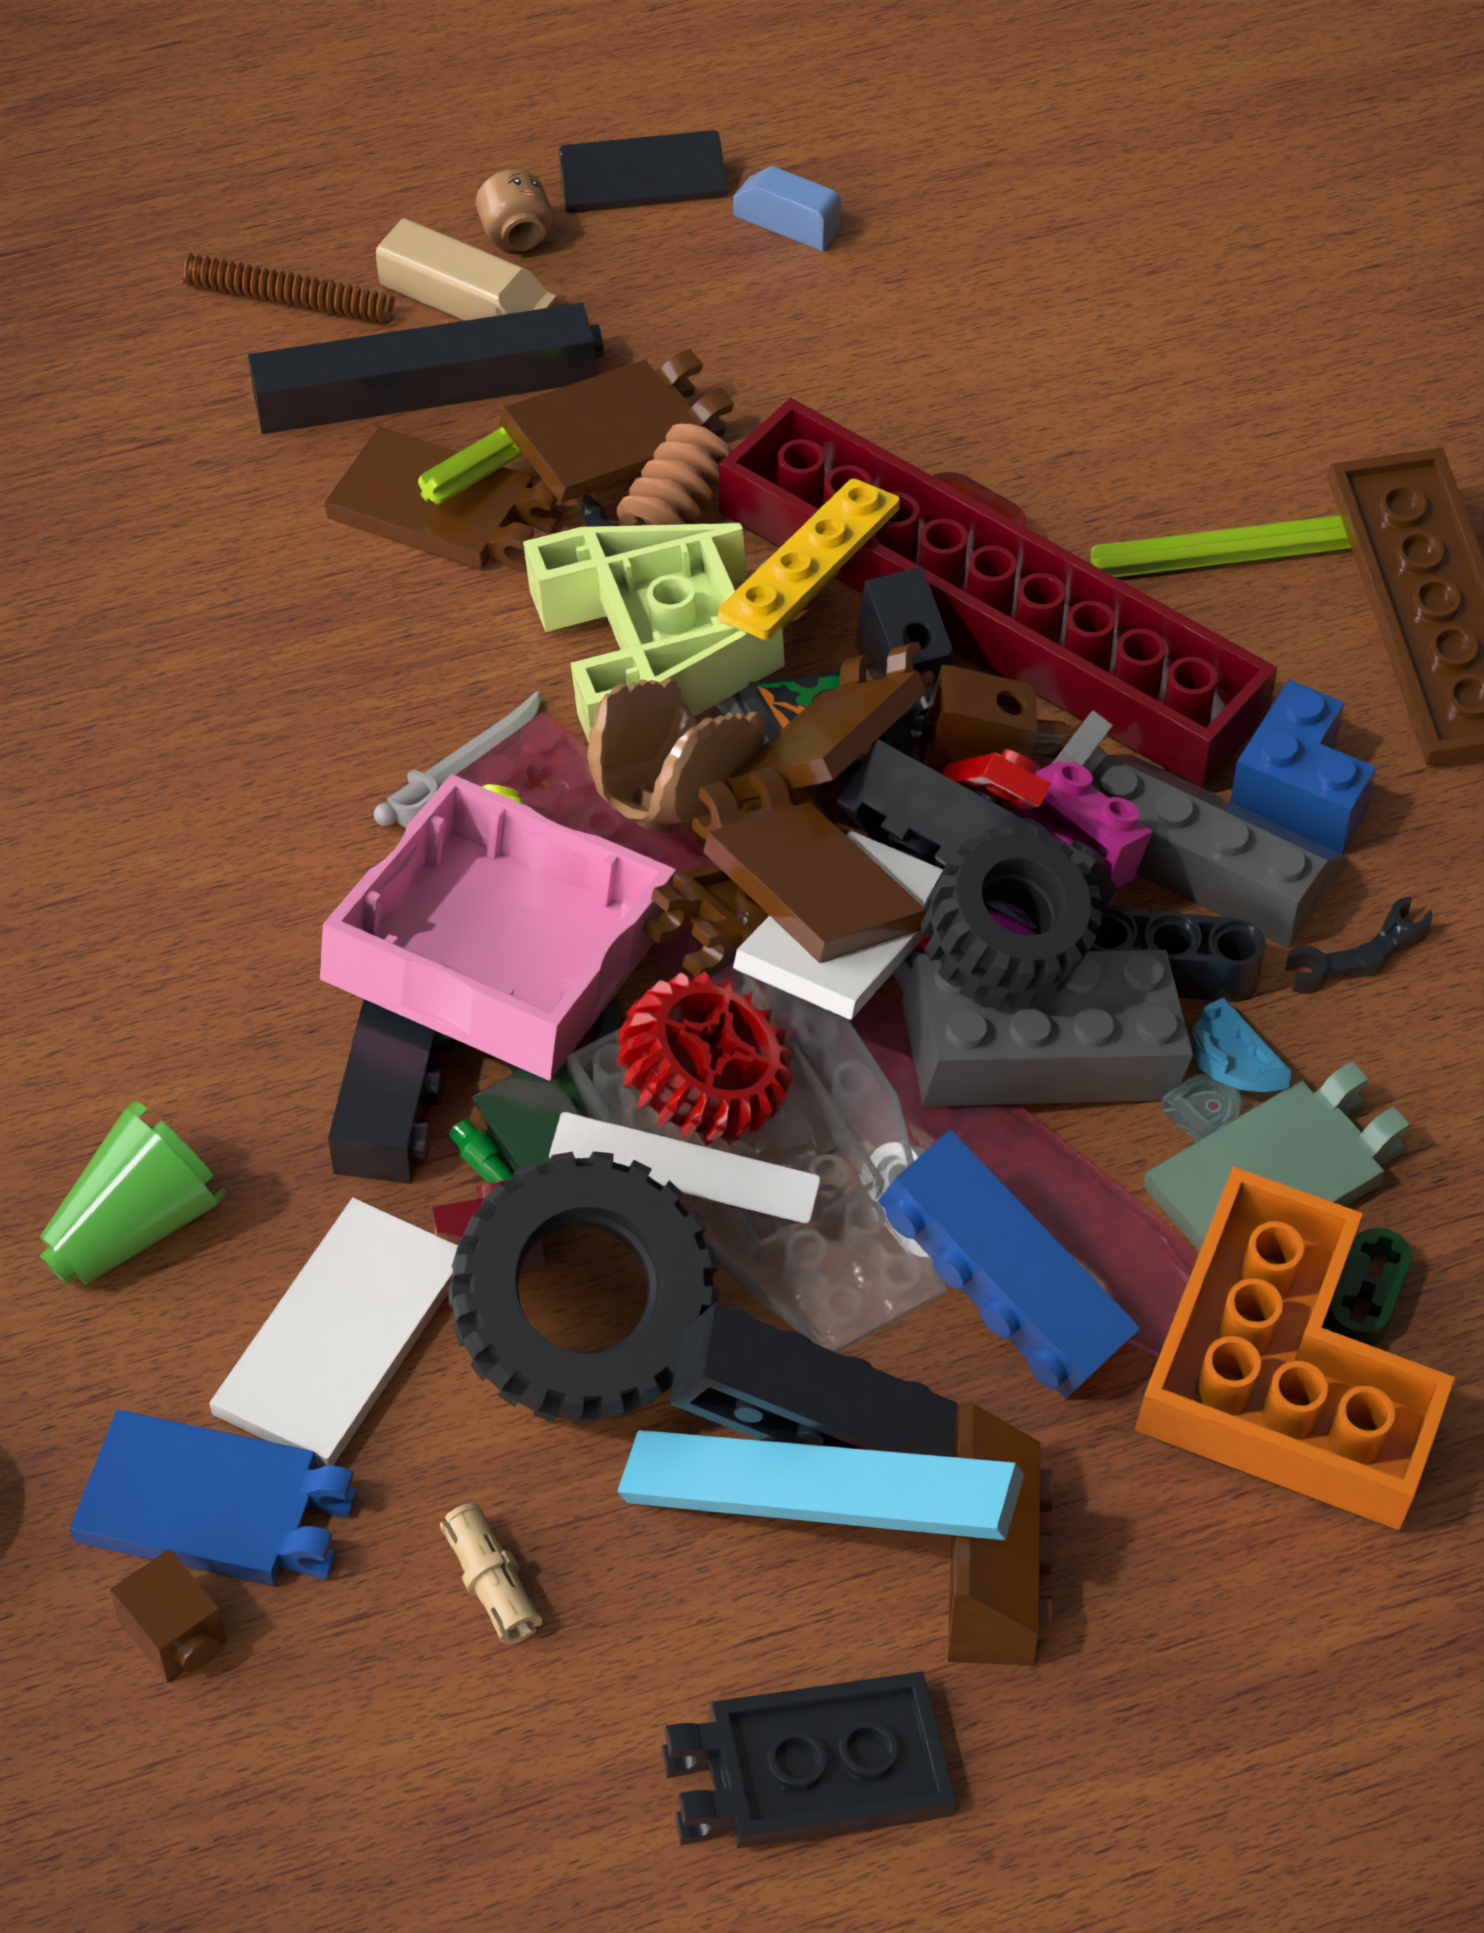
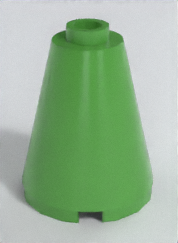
M135 1100L123 1110L39 1237L47 1247L39 1255L40 1259L66 1285L75 1277L85 1285H88L218 1206L227 1196L223 1187H212L208 1190L205 1184L214 1174L162 1120L152 1128L148 1123L145 1124L139 1119L148 1108Z

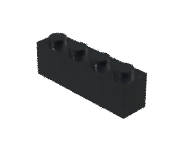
M363 999L328 1135L333 1174L411 1184L416 1160H426L430 1151L432 1121L426 1120L429 1106H439L443 1096L445 1069L444 1067H439L442 1052L452 1053L456 1039Z
M718 1303L713 1304L682 1331L670 1404L761 1441L951 1457L957 1402L933 1393L929 1387L922 1383L904 1381L873 1368L864 1359L841 1355L813 1343L809 1337L801 1333L783 1331L752 1318L747 1311L741 1308L723 1306Z

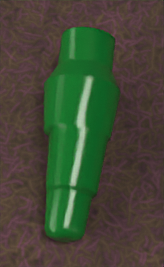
M469 1119L461 1120L451 1129L449 1136L459 1147L461 1158L486 1182L494 1183L512 1178L513 1173L500 1158L501 1152L488 1133L479 1131Z

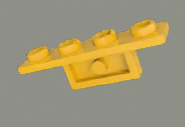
M849 480L718 608L719 620L763 640L771 638L781 627L783 630L840 573V568L900 509L899 497L860 480Z

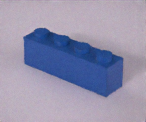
M951 1129L902 1171L878 1200L885 1209L886 1217L892 1227L905 1238L914 1239L933 1259L934 1269L941 1279L951 1287L961 1289L980 1309V1315L985 1325L995 1335L1008 1339L1025 1356L1028 1367L1034 1377L1044 1386L1056 1389L1065 1400L1140 1329L1133 1319Z

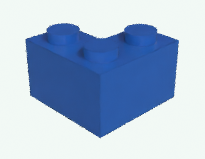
M1288 679L1237 761L1231 802L1343 854L1367 814L1376 766L1335 750L1345 702Z

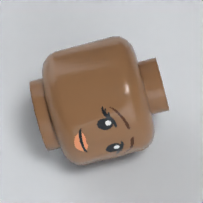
M507 169L495 173L485 180L477 191L475 205L487 238L497 248L506 251H526L538 245L551 230L553 223L551 205L542 183L533 173L522 169Z

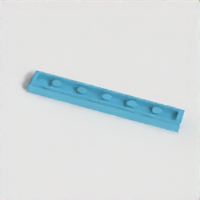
M638 1430L617 1492L630 1504L1006 1540L1024 1474L1018 1465L1013 1462Z

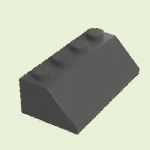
M1132 754L1106 755L1092 773L1091 785L1108 798L1118 797L1132 802L1139 809L1140 816L1138 820L1153 831L1137 870V875L1225 918L1249 921L1259 927L1266 938L1287 948L1291 947L1347 865L1348 857Z

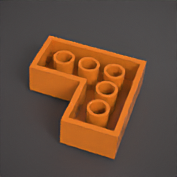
M1233 1166L1144 1394L1134 1431L1400 1530L1415 1496L1455 1377L1322 1328L1363 1213Z

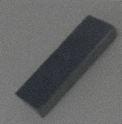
M715 130L567 144L559 148L560 180L566 212L727 196L721 140L718 131Z

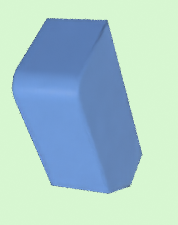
M770 166L751 175L733 196V216L824 252L840 232L841 198L836 191Z

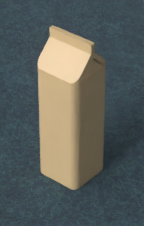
M402 218L376 249L378 277L381 286L463 321L550 308L557 300V295L547 292L528 269L406 218Z

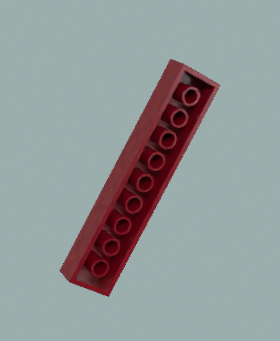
M791 397L719 463V512L779 547L793 536L851 479L860 480L898 496L900 509L840 568V573L835 579L863 594L865 581L922 566L952 646L1011 680L1030 684L1035 689L1036 694L1083 721L1086 720L1092 711H1095L1113 725L1107 732V735L1201 788L1212 779L1260 726L1271 708L1278 667Z

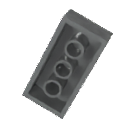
M1166 950L1088 951L1069 981L1060 991L1056 989L1050 999L1040 1004L1032 998L1026 1008L1012 1009L1009 1000H1003L999 1008L985 1005V996L975 993L972 999L967 998L959 993L963 985L955 978L947 983L938 972L943 965L940 960L930 961L927 954H916L901 1001L923 1106L1174 1100L1193 1053Z

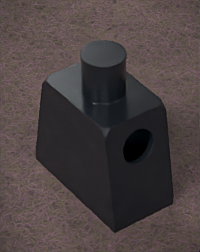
M921 566L865 581L855 644L860 655L872 653L874 661L867 666V669L872 679L877 680L886 676L887 657L891 649L919 642L922 649L913 658V668L918 673L932 670L935 676L932 684L926 688L927 693L912 706V709H915V714L925 715L941 666H952L954 656L942 618Z

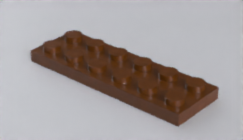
M1436 448L1331 464L1327 479L1426 766L1484 757V558L1444 449Z

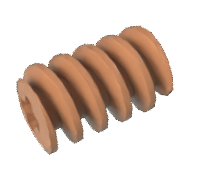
M690 423L673 425L666 434V442L661 443L655 450L654 460L648 461L642 469V478L636 479L629 488L630 496L623 497L618 504L617 515L622 525L686 524L681 518L688 521H696L701 515V511L694 501L708 503L711 500L713 493L707 483L719 485V463L733 451L732 448L704 427Z

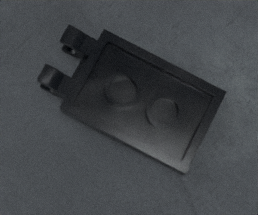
M923 1671L712 1701L709 1711L710 1722L701 1724L678 1723L665 1726L667 1744L662 1745L661 1752L666 1777L692 1774L708 1765L714 1790H693L679 1793L678 1800L681 1811L676 1812L675 1821L680 1845L706 1841L727 1829L733 1828L736 1846L739 1849L952 1817L955 1810L956 1800Z

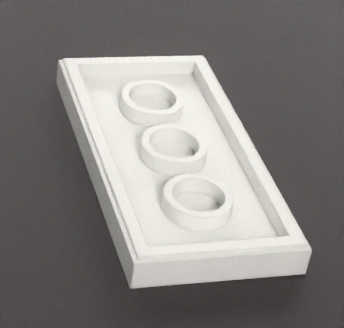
M853 831L846 835L924 907L926 899L943 869ZM768 916L737 949L733 968L835 1014L852 1019L925 936H922L921 931L914 932L819 963L772 917Z
M352 1197L209 1402L212 1415L266 1441L314 1451L318 1466H333L448 1295L449 1286L452 1281V1263L458 1245Z

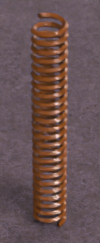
M193 253L187 255L184 263V279L179 281L180 284L187 282L189 286L195 284L197 288L204 286L205 289L212 288L214 291L220 289L224 293L227 290L230 294L236 292L239 296L245 294L247 297H251L253 295L255 299L262 297L264 301L270 299L272 302H276L278 300L280 304L287 302L289 306L295 303L297 307L302 305L305 309L312 307L314 311L320 308L322 312L328 310L330 314L337 312L340 316L344 313L347 317L354 315L356 319L362 316L366 321L370 318L372 322L379 320L381 324L389 320L395 303V295L392 292L389 294L388 310L385 317L382 318L387 298L384 290L378 295L376 289L370 292L365 287L361 292L359 285L353 289L351 284L344 287V284L340 282L336 286L334 280L328 284L326 279L319 282L318 278L315 277L311 281L309 276L303 279L301 274L294 278L292 272L286 276L284 271L278 274L273 269L269 273L267 267L261 271L259 266L253 269L248 264L244 268L242 262L236 266L234 261H231L229 264L225 259L219 262L217 258H214L211 261L209 256L203 259L200 254L194 257ZM368 306V314L365 315V311Z

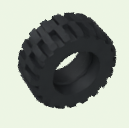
M573 1151L554 1154L547 1163L536 1166L534 1162H531L516 1170L511 1179L502 1186L498 1184L484 1198L481 1206L474 1216L471 1217L452 1263L453 1273L449 1286V1308L454 1310L456 1323L453 1329L459 1346H465L473 1360L470 1366L482 1381L486 1378L500 1390L498 1396L513 1407L519 1403L534 1410L533 1416L552 1422L556 1418L572 1419L573 1424H594L598 1419L609 1417L615 1420L633 1413L649 1402H653L673 1385L682 1331L713 1304L718 1303L720 1289L714 1287L713 1274L719 1269L715 1248L706 1247L702 1234L707 1230V1227L698 1211L689 1214L680 1202L684 1193L670 1180L663 1186L649 1177L652 1168L636 1160H633L630 1166L613 1162V1153L593 1151L589 1158H575ZM570 1225H586L602 1229L624 1242L638 1258L647 1280L646 1306L636 1328L620 1343L596 1352L569 1351L547 1341L527 1320L521 1306L518 1290L522 1263L534 1244L556 1229Z

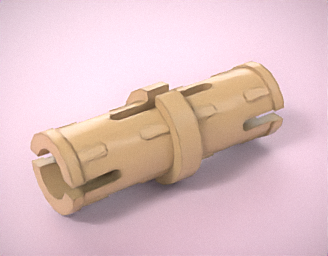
M468 1503L453 1509L445 1516L446 1521H441L440 1529L464 1570L462 1580L468 1593L472 1596H478L490 1616L491 1622L502 1643L515 1644L527 1639L537 1631L536 1626H541L542 1618L521 1585V1581L517 1576L519 1564L514 1555L508 1550H503L500 1543H498L480 1505Z

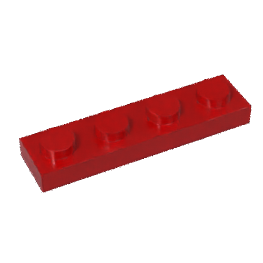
M1004 749L1002 755L991 752L988 755H979L976 758H967L964 761L944 765L940 773L1009 812L1040 807L1051 785L1050 782L1036 775L1039 769L1037 763L1008 749Z

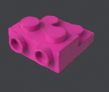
M1057 761L1037 771V776L1051 783L1040 807L1016 810L1014 814L1022 819L1029 818L1038 822L1051 831L1056 838L1069 845L1073 841H1079L1094 849L1105 859L1106 862L1103 865V869L1118 888L1134 880L1153 832L1138 820L1140 816L1139 809L1126 799L1118 797L1108 798L1091 785L1092 774L1079 764ZM1117 891L1115 892V894L1113 895V897L1111 898L1110 902L1106 907L1112 905Z

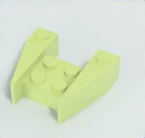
M740 523L578 527L523 541L530 594L545 632L607 616L620 647L619 651L571 663L577 714L588 743L589 732L594 726L600 701L605 694H609L617 685L623 684L628 686L633 682L638 683L642 679L647 681L655 680L659 684L667 678L676 680L677 688L681 689V700L688 706L690 712L695 717L729 698L731 695L748 687L749 682L759 681L785 666L782 627L771 638L763 640L719 620L718 608L735 592L732 584L747 580L743 528Z

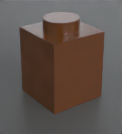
M168 1549L110 1589L119 1623L167 1683L184 1671L191 1672L203 1667L215 1656L219 1646L226 1642L218 1606L171 1549Z

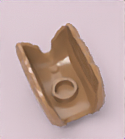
M667 678L660 684L655 680L647 681L644 679L638 683L633 682L628 686L620 684L613 688L609 694H605L600 701L594 726L589 732V747L587 751L589 770L594 779L597 792L612 808L620 812L627 819L636 821L639 826L660 833H670L674 824L693 823L694 817L710 813L707 805L698 797L700 786L722 781L736 798L727 778L764 746L767 726L763 722L762 714L754 711L749 712L746 717L738 712L735 715L728 712L724 717L719 715L714 720L709 717L704 718L697 724L696 718L692 715L688 706L681 700V689L677 688V681Z

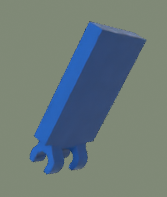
M116 1409L69 1529L73 1542L149 1559H155L168 1549H171L185 1567L274 1586L280 1568L298 1571L314 1578L327 1579L336 1556V1550L329 1548L333 1537L332 1532L313 1526L300 1528L306 1508L319 1510L335 1517L349 1518L357 1496V1489L350 1488L354 1477L351 1470L331 1465L316 1469L315 1452L311 1450Z

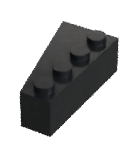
M877 739L837 799L838 804L867 838L940 869H944L953 852L956 853L960 845L969 837L973 836L978 840L983 830L997 827L1000 833L1005 835L1009 826H1022L1027 836L1034 837L1037 830L1051 835L1048 843L1057 848L1062 843H1065L1074 851L1070 859L1076 865L1085 862L1092 873L1086 883L1087 885L1098 886L1101 897L1095 909L1103 912L1118 889L1103 869V865L1106 862L1105 859L1091 847L1079 841H1073L1071 845L1056 838L1051 831L1038 822L1029 818L1022 819L879 739ZM1001 900L983 901L985 907L1038 932L1031 918L1017 906Z

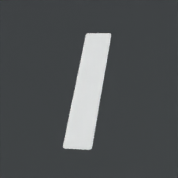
M563 1112L560 1115L549 1153V1158L554 1154L573 1151L575 1158H589L593 1151L613 1153V1162L630 1166L632 1161L636 1160L652 1168L649 1177L663 1186L670 1180L685 1194L801 1223H808L810 1221L820 1182V1177L815 1174Z

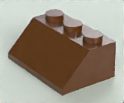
M959 1403L954 1457L1013 1462L1023 1472L1024 1478L1006 1540L951 1535L948 1662L1034 1666L1037 1639L1050 1640L1052 1596H1039V1575H1051L1052 1532H1039L1040 1512L1052 1511L1053 1470L1040 1469L1039 1441L974 1403Z

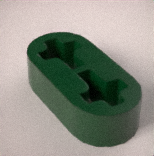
M1377 1227L1366 1229L1356 1236L1329 1307L1327 1316L1329 1331L1373 1347L1382 1341L1387 1333L1410 1265L1411 1251L1408 1243L1400 1234L1390 1229ZM1375 1254L1388 1258L1379 1279L1367 1275L1370 1262ZM1359 1298L1371 1301L1368 1314L1363 1323L1350 1320V1316L1354 1312Z

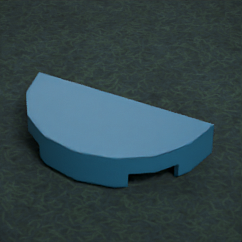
M1224 997L1202 1009L1201 1018L1193 1027L1191 1045L1193 1058L1202 1071L1215 1081L1239 1090L1270 1092L1289 1089L1291 1070Z

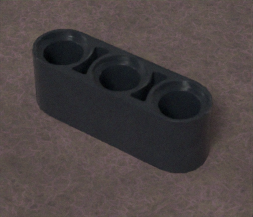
M1109 906L1102 912L1101 925L1095 932L1097 937L1089 951L1166 950L1179 998L1217 1001L1224 997L1227 1002H1241L1250 998L1257 990L1266 941L1259 927L1241 919Z

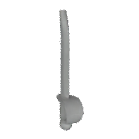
M540 691L535 692L509 715L424 773L417 770L410 771L407 774L409 784L388 797L387 802L378 804L374 809V819L382 826H390L396 822L406 828L451 774L458 776L512 739L527 726L541 705L543 697Z

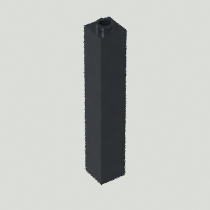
M582 302L248 354L261 434H268L565 387L596 376L595 359L604 357V347L599 324L589 325Z

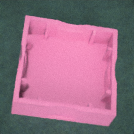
M451 774L407 825L406 831L396 848L383 861L369 869L323 923L320 980L551 1081L655 941L642 930L645 919L656 917L664 911L651 899L653 889L662 885H672L676 869L597 835L583 833L559 825L537 813L531 807Z

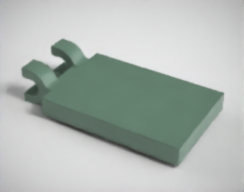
M1351 1061L1334 1072L1317 1092L1313 1093L1301 1080L1289 1087V1089H1285L1147 1171L1143 1187L1200 1252L1233 1166L1346 1207L1381 1186L1384 1170L1379 1165L1387 1163L1404 1153L1405 1145L1399 1137L1409 1132L1410 1124L1393 1106L1377 1116L1361 1133L1347 1116L1363 1108L1364 1100L1357 1092L1367 1087L1368 1078Z

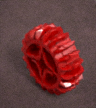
M705 971L699 976L694 977L692 981L680 972L668 982L659 980L656 985H652L641 999L638 998L627 1012L628 1018L620 1028L619 1037L616 1040L621 1045L616 1064L628 1070L622 1087L639 1090L641 1093L637 1109L651 1107L658 1113L657 1127L671 1122L678 1126L681 1140L697 1132L705 1146L717 1141L719 1138L731 1145L736 1140H740L744 1135L751 1137L754 1133L759 1132L770 1118H774L784 1105L783 1100L787 1096L786 1093L790 1089L791 1081L794 1078L789 1068L795 1053L782 1046L787 1030L771 1027L769 1024L773 1009L759 1010L752 1004L753 991L741 996L733 992L730 978L715 986Z

